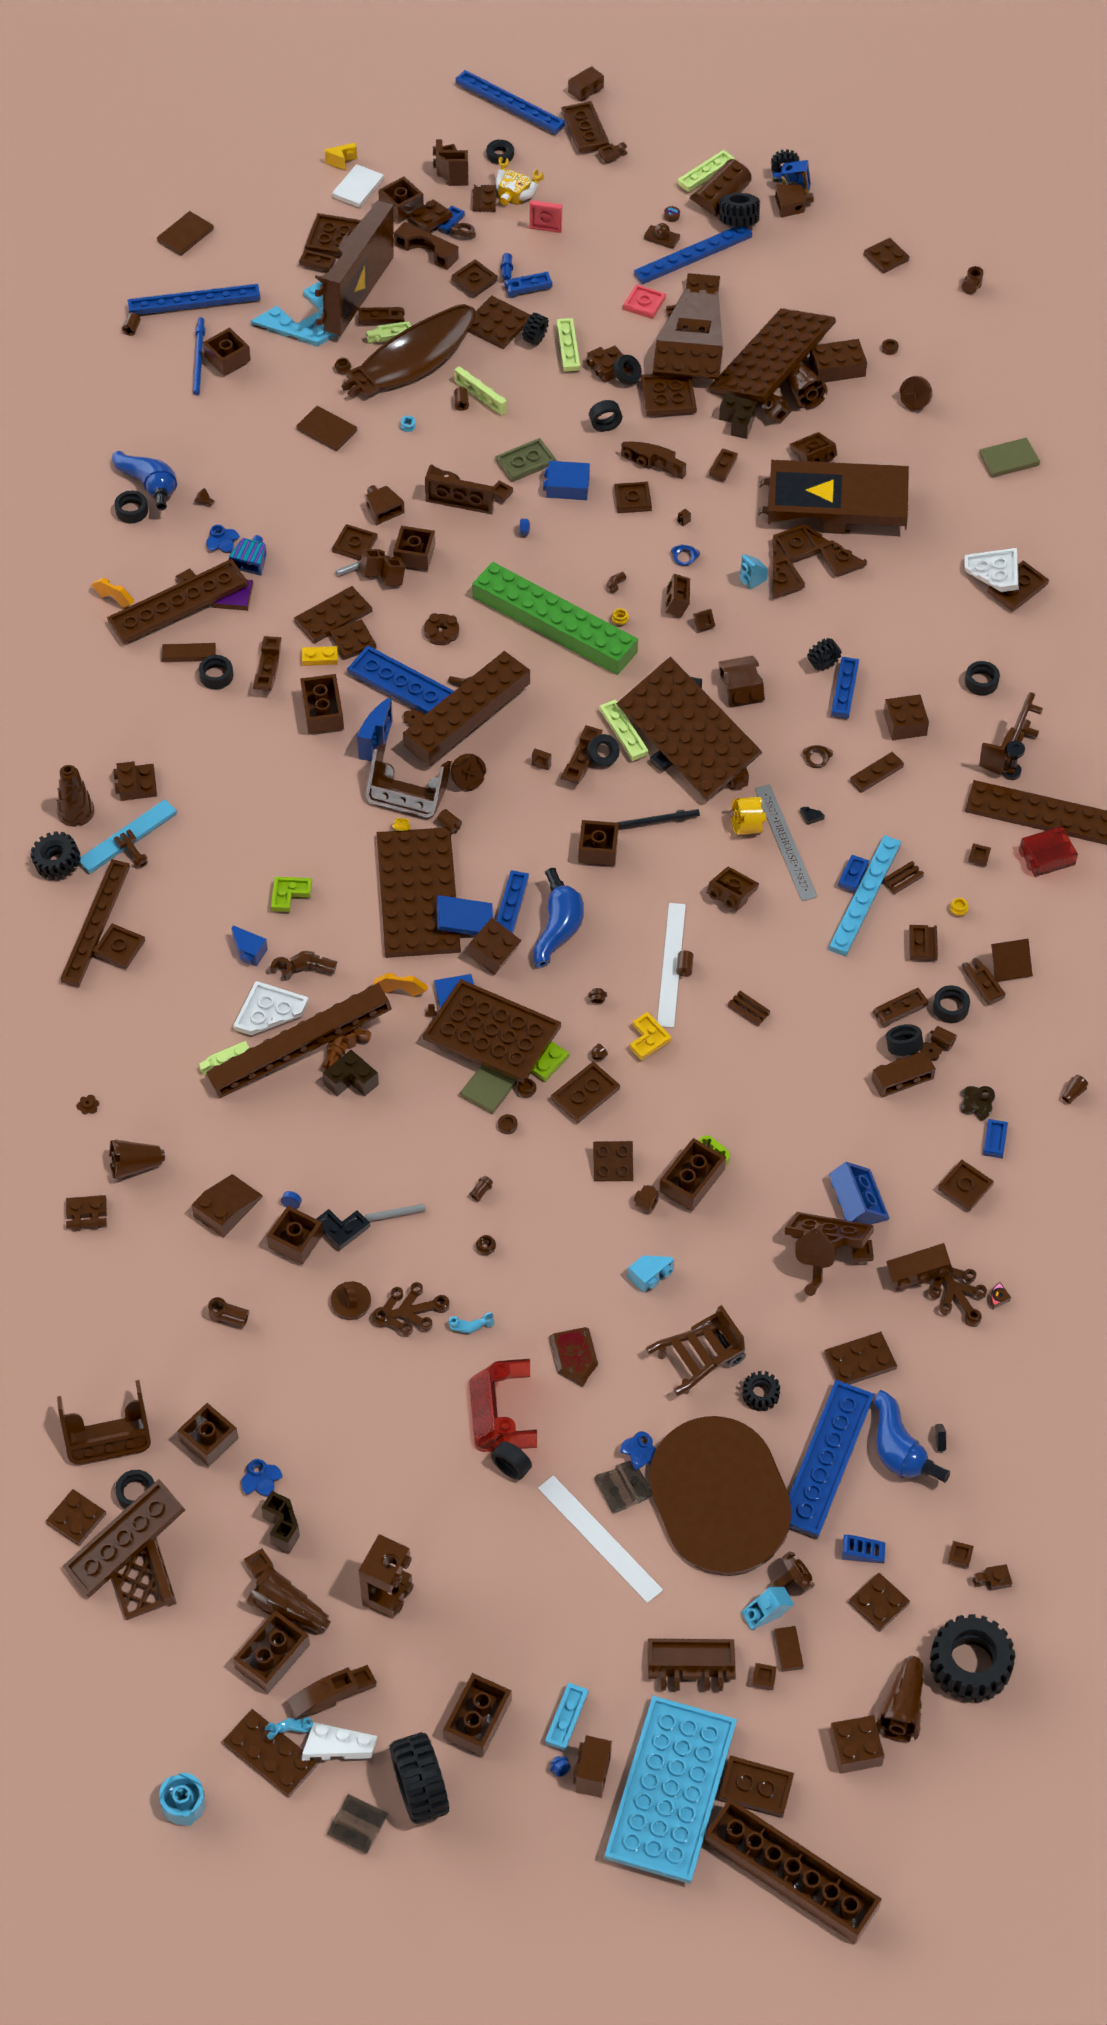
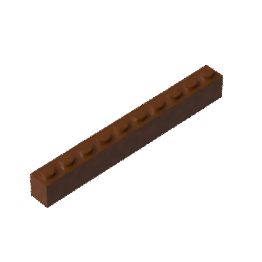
M379 983L371 985L364 991L353 994L348 999L334 1004L331 1008L316 1013L308 1020L301 1021L296 1026L283 1030L275 1037L266 1039L261 1044L248 1048L244 1053L231 1057L228 1061L212 1067L206 1072L218 1097L222 1098L392 1010L390 1002Z

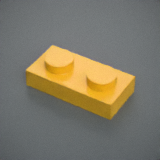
M337 646L302 647V666L338 664Z

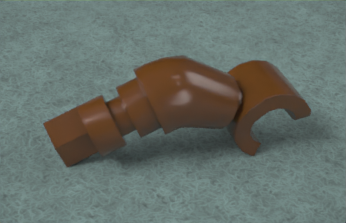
M301 951L291 957L290 961L285 957L274 959L271 963V973H276L281 968L286 969L284 971L286 981L291 978L292 970L299 971L311 968L316 969L318 967L320 971L334 974L338 961L326 957L321 959L319 955H315V952Z

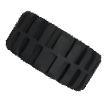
M969 1614L968 1618H964L963 1615L956 1616L955 1622L950 1619L945 1623V1627H941L938 1630L930 1653V1669L934 1673L933 1678L936 1683H942L941 1689L945 1693L950 1691L952 1693L951 1697L955 1699L958 1696L962 1697L963 1702H970V1699H975V1702L978 1703L982 1702L984 1697L987 1700L994 1698L995 1693L1000 1694L1004 1686L1008 1684L1015 1664V1650L1012 1649L1014 1645L1012 1639H1007V1631L1004 1628L1001 1630L998 1628L999 1623L994 1620L991 1623L987 1621L988 1617L985 1616L976 1618L975 1614ZM963 1644L980 1646L990 1655L992 1666L984 1672H968L957 1665L953 1659L952 1652L956 1647Z
M420 1732L393 1741L389 1745L391 1760L403 1802L412 1823L420 1824L445 1816L450 1810L447 1791L428 1735Z

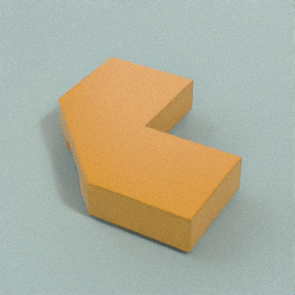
M106 578L95 580L91 584L102 598L112 595L122 608L130 606L134 602V599L124 587L120 585L114 586Z
M386 973L374 979L373 983L374 985L379 983L386 993L401 988L413 997L426 992L428 987L414 976L406 975V978L396 977L394 973Z

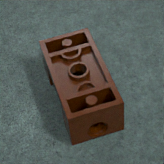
M378 1534L358 1570L362 1605L392 1619L396 1613L399 1614L404 1605L403 1599L406 1595H410L414 1587L412 1574L403 1571V1568L407 1569L412 1560L409 1547ZM392 1590L398 1591V1593L395 1595L388 1594V1592L391 1593Z

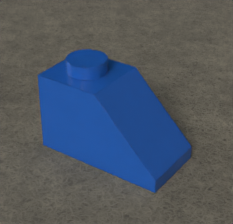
M233 925L231 928L232 936L240 960L246 964L258 966L268 950L267 939Z

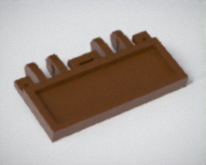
M648 1638V1679H658V1671H661V1690H666V1676H674L673 1687L675 1691H679V1671L683 1672V1679H701V1671H704V1690L709 1691L711 1688L710 1677H717L718 1691H723V1671H726V1679L736 1680L734 1639Z

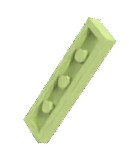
M722 150L680 177L677 184L687 192H690L707 181L727 160L735 158L725 150Z
M573 318L557 319L556 324L563 371H580Z
M460 366L454 369L456 383L466 388L468 392L501 416L507 413V401L504 397L495 393L490 387L484 385L479 379L473 377Z
M616 699L600 705V712L630 759L634 761L647 756V747L627 716L617 706Z

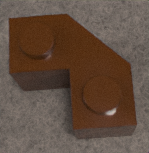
M362 549L360 569L364 576L370 578L381 576L385 585L392 587L403 584L405 565L401 558L397 556L389 557L385 555V551L380 549Z

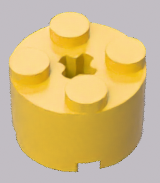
M746 797L733 799L731 811L734 810V816L731 817L735 834L762 833V825L766 823V813L762 812V798Z

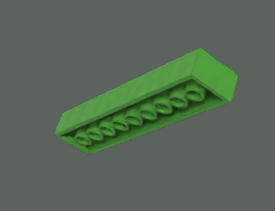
M493 561L472 583L473 598L617 675L638 653V638Z

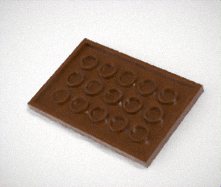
M460 979L422 1036L423 1040L524 1084L560 1030L561 1022Z

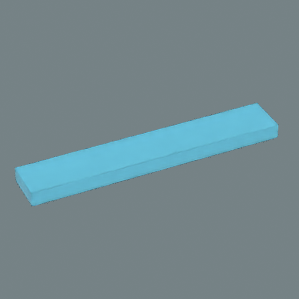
M164 799L84 854L78 863L91 874L127 849V847H124L120 850L113 839L114 837L118 836L123 841L120 834L124 833L128 838L126 831L130 829L136 836V841L134 842L136 843L177 814L176 809Z

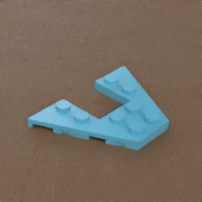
M320 281L303 290V295L320 310L303 321L296 323L278 306L251 320V326L253 327L257 325L267 328L269 332H276L278 335L285 337L292 336L298 338V341L307 342L317 347L337 336L336 334L324 331L323 324L320 326L316 325V319H320L323 313V295L315 297V290H319L322 284Z

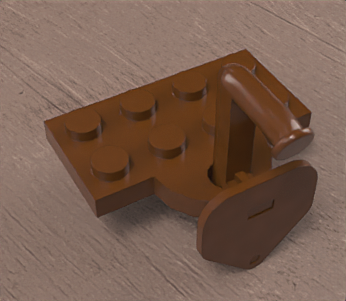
M802 1212L795 1213L785 1227V1235L798 1239L795 1247L797 1260L803 1264L813 1265L812 1282L805 1286V1293L807 1295L813 1296L822 1284L823 1267L828 1268L833 1265L836 1249L842 1245L849 1246L852 1249L863 1248L873 1234L874 1225Z

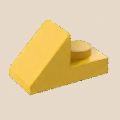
M355 143L324 149L326 164L342 170H346V161L357 159V146Z

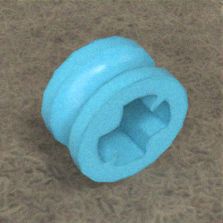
M412 416L402 417L400 428L405 432L413 431L416 424L415 418Z

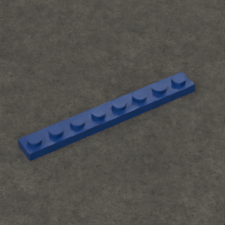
M466 70L455 78L456 84L554 134H557L565 126V120Z
M733 227L634 270V275L643 285L752 238V232L748 227Z
M258 284L127 300L129 313L140 315L261 299Z

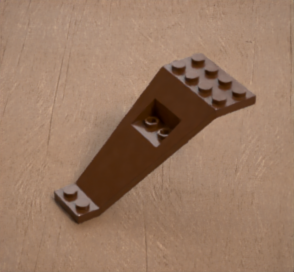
M688 273L686 289L656 340L653 374L719 380L723 354L719 305L720 276ZM701 329H704V330H705V332H703V333H700L699 331H700Z

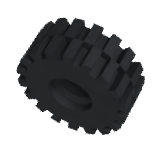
M55 831L54 835L47 833L45 838L41 836L39 838L40 842L36 841L34 843L35 847L31 848L32 853H30L38 873L43 878L47 879L49 877L50 880H54V877L62 879V875L67 877L69 876L68 872L73 873L75 871L74 866L78 867V861L81 860V854L74 839L69 834L66 835L65 832L59 834L58 831ZM62 854L59 858L50 860L54 855Z

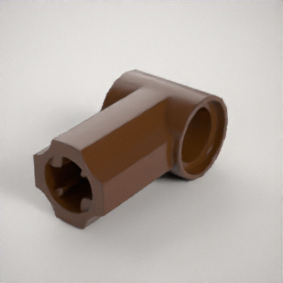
M215 1297L208 1303L211 1321L217 1323L223 1321L241 1328L246 1325L249 1310L228 1304L220 1297ZM216 1308L222 1309L221 1311H218V1312L213 1311V1310L216 1309Z

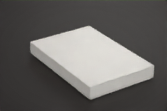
M356 164L332 192V197L360 208L384 180V175Z

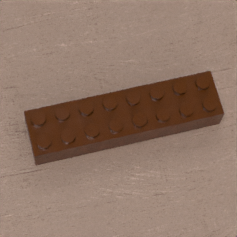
M503 651L403 732L404 747L430 766L530 684V669L506 651Z
M731 1798L728 1799L705 1833V1844L855 1944L880 1908L882 1898Z

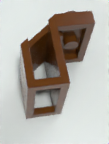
M436 139V146H433V156H436V158H433V168L437 169V176L444 178L449 186H468V150H443L442 139Z
M753 655L718 661L720 679L727 687L728 704L730 706L765 700L763 679L756 669L759 663Z

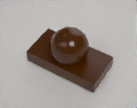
M660 223L657 226L650 225L644 234V239L674 249L680 239V234L671 232L667 224Z

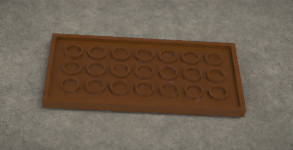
M780 308L720 374L719 380H714L709 386L710 392L765 402L836 323L835 317Z
M671 656L616 703L624 714L707 801L762 754L759 747Z
M444 827L376 832L385 958L461 953L459 933L438 930L436 899L438 895L456 898L451 831Z

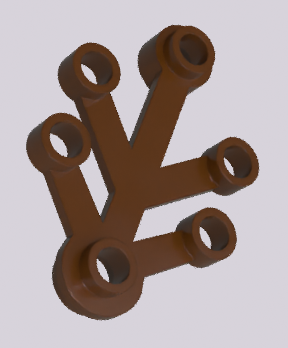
M953 1268L954 1272L948 1276L935 1278L934 1284L929 1290L931 1298L938 1299L941 1296L943 1279L948 1285L944 1301L940 1304V1313L943 1315L951 1313V1303L953 1296H955L966 1313L965 1323L970 1327L978 1326L982 1315L980 1311L973 1309L963 1292L982 1299L986 1296L987 1288L984 1285L974 1287L956 1282L952 1277L962 1278L966 1282L972 1283L976 1279V1271L973 1269L963 1271ZM967 1274L973 1275V1277L970 1278L967 1276ZM937 1290L939 1293L934 1294L932 1291ZM977 1290H982L984 1293H978ZM947 1306L949 1309L945 1310L942 1307ZM973 1314V1315H976L977 1317H976V1318H973V1317H971L970 1315Z
M414 1282L411 1285V1292L400 1308L392 1310L396 1302L403 1298L402 1288L394 1287L391 1290V1297L385 1306L373 1311L372 1320L379 1327L390 1325L401 1331L405 1336L413 1332V1326L408 1321L402 1323L395 1318L403 1317L420 1326L422 1330L429 1331L433 1326L432 1319L429 1317L422 1318L415 1313L432 1309L438 1313H445L450 1307L449 1299L445 1295H438L432 1301L412 1305L416 1298L423 1293L422 1284ZM416 1287L420 1288L419 1291H415L413 1289ZM395 1292L401 1293L398 1296L394 1295ZM381 1314L386 1315V1316L383 1317V1318L379 1317V1315H381ZM424 1322L430 1323L428 1326L423 1325ZM404 1327H409L410 1329H409V1330H404L403 1328H404Z

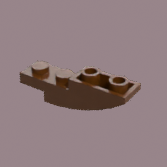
M633 441L623 442L621 445V456L638 463L640 466L651 469L654 465L681 479L686 475L687 463L675 458L676 452L650 443Z
M368 1665L354 1670H350L347 1667L307 1686L289 1698L287 1704L295 1720L334 1707L338 1700L374 1688L377 1682Z

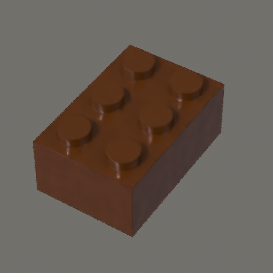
M859 339L815 345L810 351L809 362L812 370L825 383L866 377L867 360Z
M336 674L300 678L308 734L344 729Z
M692 1138L660 1179L659 1192L693 1211L725 1170L726 1157Z
M275 1610L233 1658L235 1669L269 1694L310 1646L309 1635Z
M472 1673L443 1729L444 1739L484 1757L512 1701V1690Z

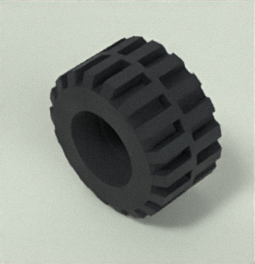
M731 193L720 198L719 220L723 224L732 227H747L758 223L760 216V200L758 197L748 193Z

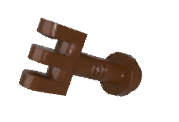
M130 829L126 831L128 838L124 833L120 834L123 841L118 836L114 837L113 839L120 850L127 847L135 858L133 861L135 866L143 868L148 864L147 856L140 854L133 843L136 841V836Z

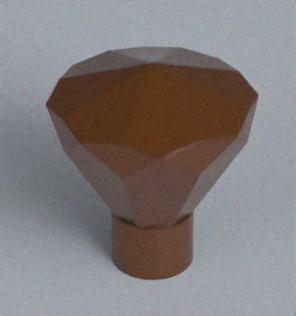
M205 488L197 493L195 502L208 504L209 506H212L215 502L210 498Z

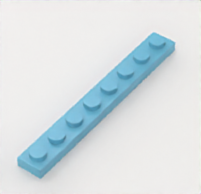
M884 835L829 945L830 951L847 956L883 883V878L886 877L901 846V841Z

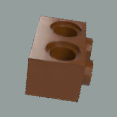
M674 574L666 587L665 612L682 617L690 604V578Z

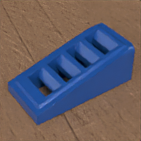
M844 1534L842 1560L885 1563L886 1542ZM850 1545H854V1551L850 1550ZM858 1546H862V1553L858 1552ZM867 1547H871L870 1554H866ZM875 1547L879 1548V1556L875 1555Z

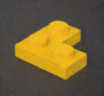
M646 1012L632 1023V1026L642 1036L630 1043L629 1048L642 1061L671 1042L672 1037L649 1012Z

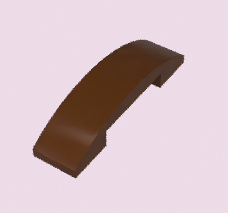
M263 637L262 654L258 673L255 675L253 689L272 690L279 664L281 637Z
M585 725L576 751L570 763L566 765L563 771L562 780L576 784L581 782L591 764L587 754L588 744L592 738L602 734V729Z

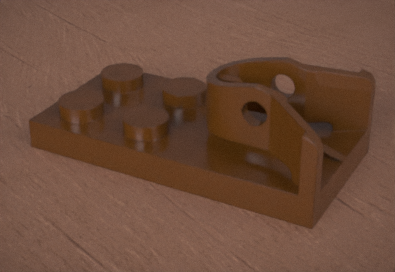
M433 464L429 466L425 476L426 502L492 515L494 510L493 486L464 481L455 473L433 466Z

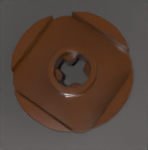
M431 614L424 624L425 637L427 636L432 644L441 646L449 644V641L453 639L455 641L459 636L457 618L448 614Z

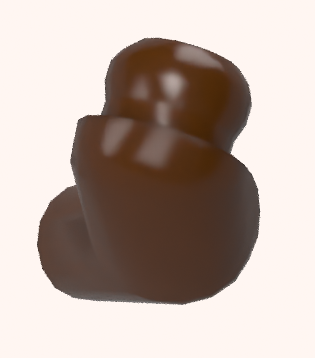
M622 571L609 578L607 588L609 587L610 592L619 589L617 583L626 580L625 573Z

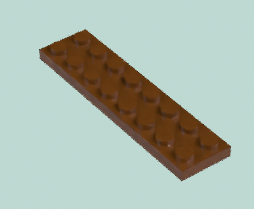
M230 559L108 616L107 621L124 645L249 586L248 581L233 560Z
M973 780L966 805V813L1107 845V810Z

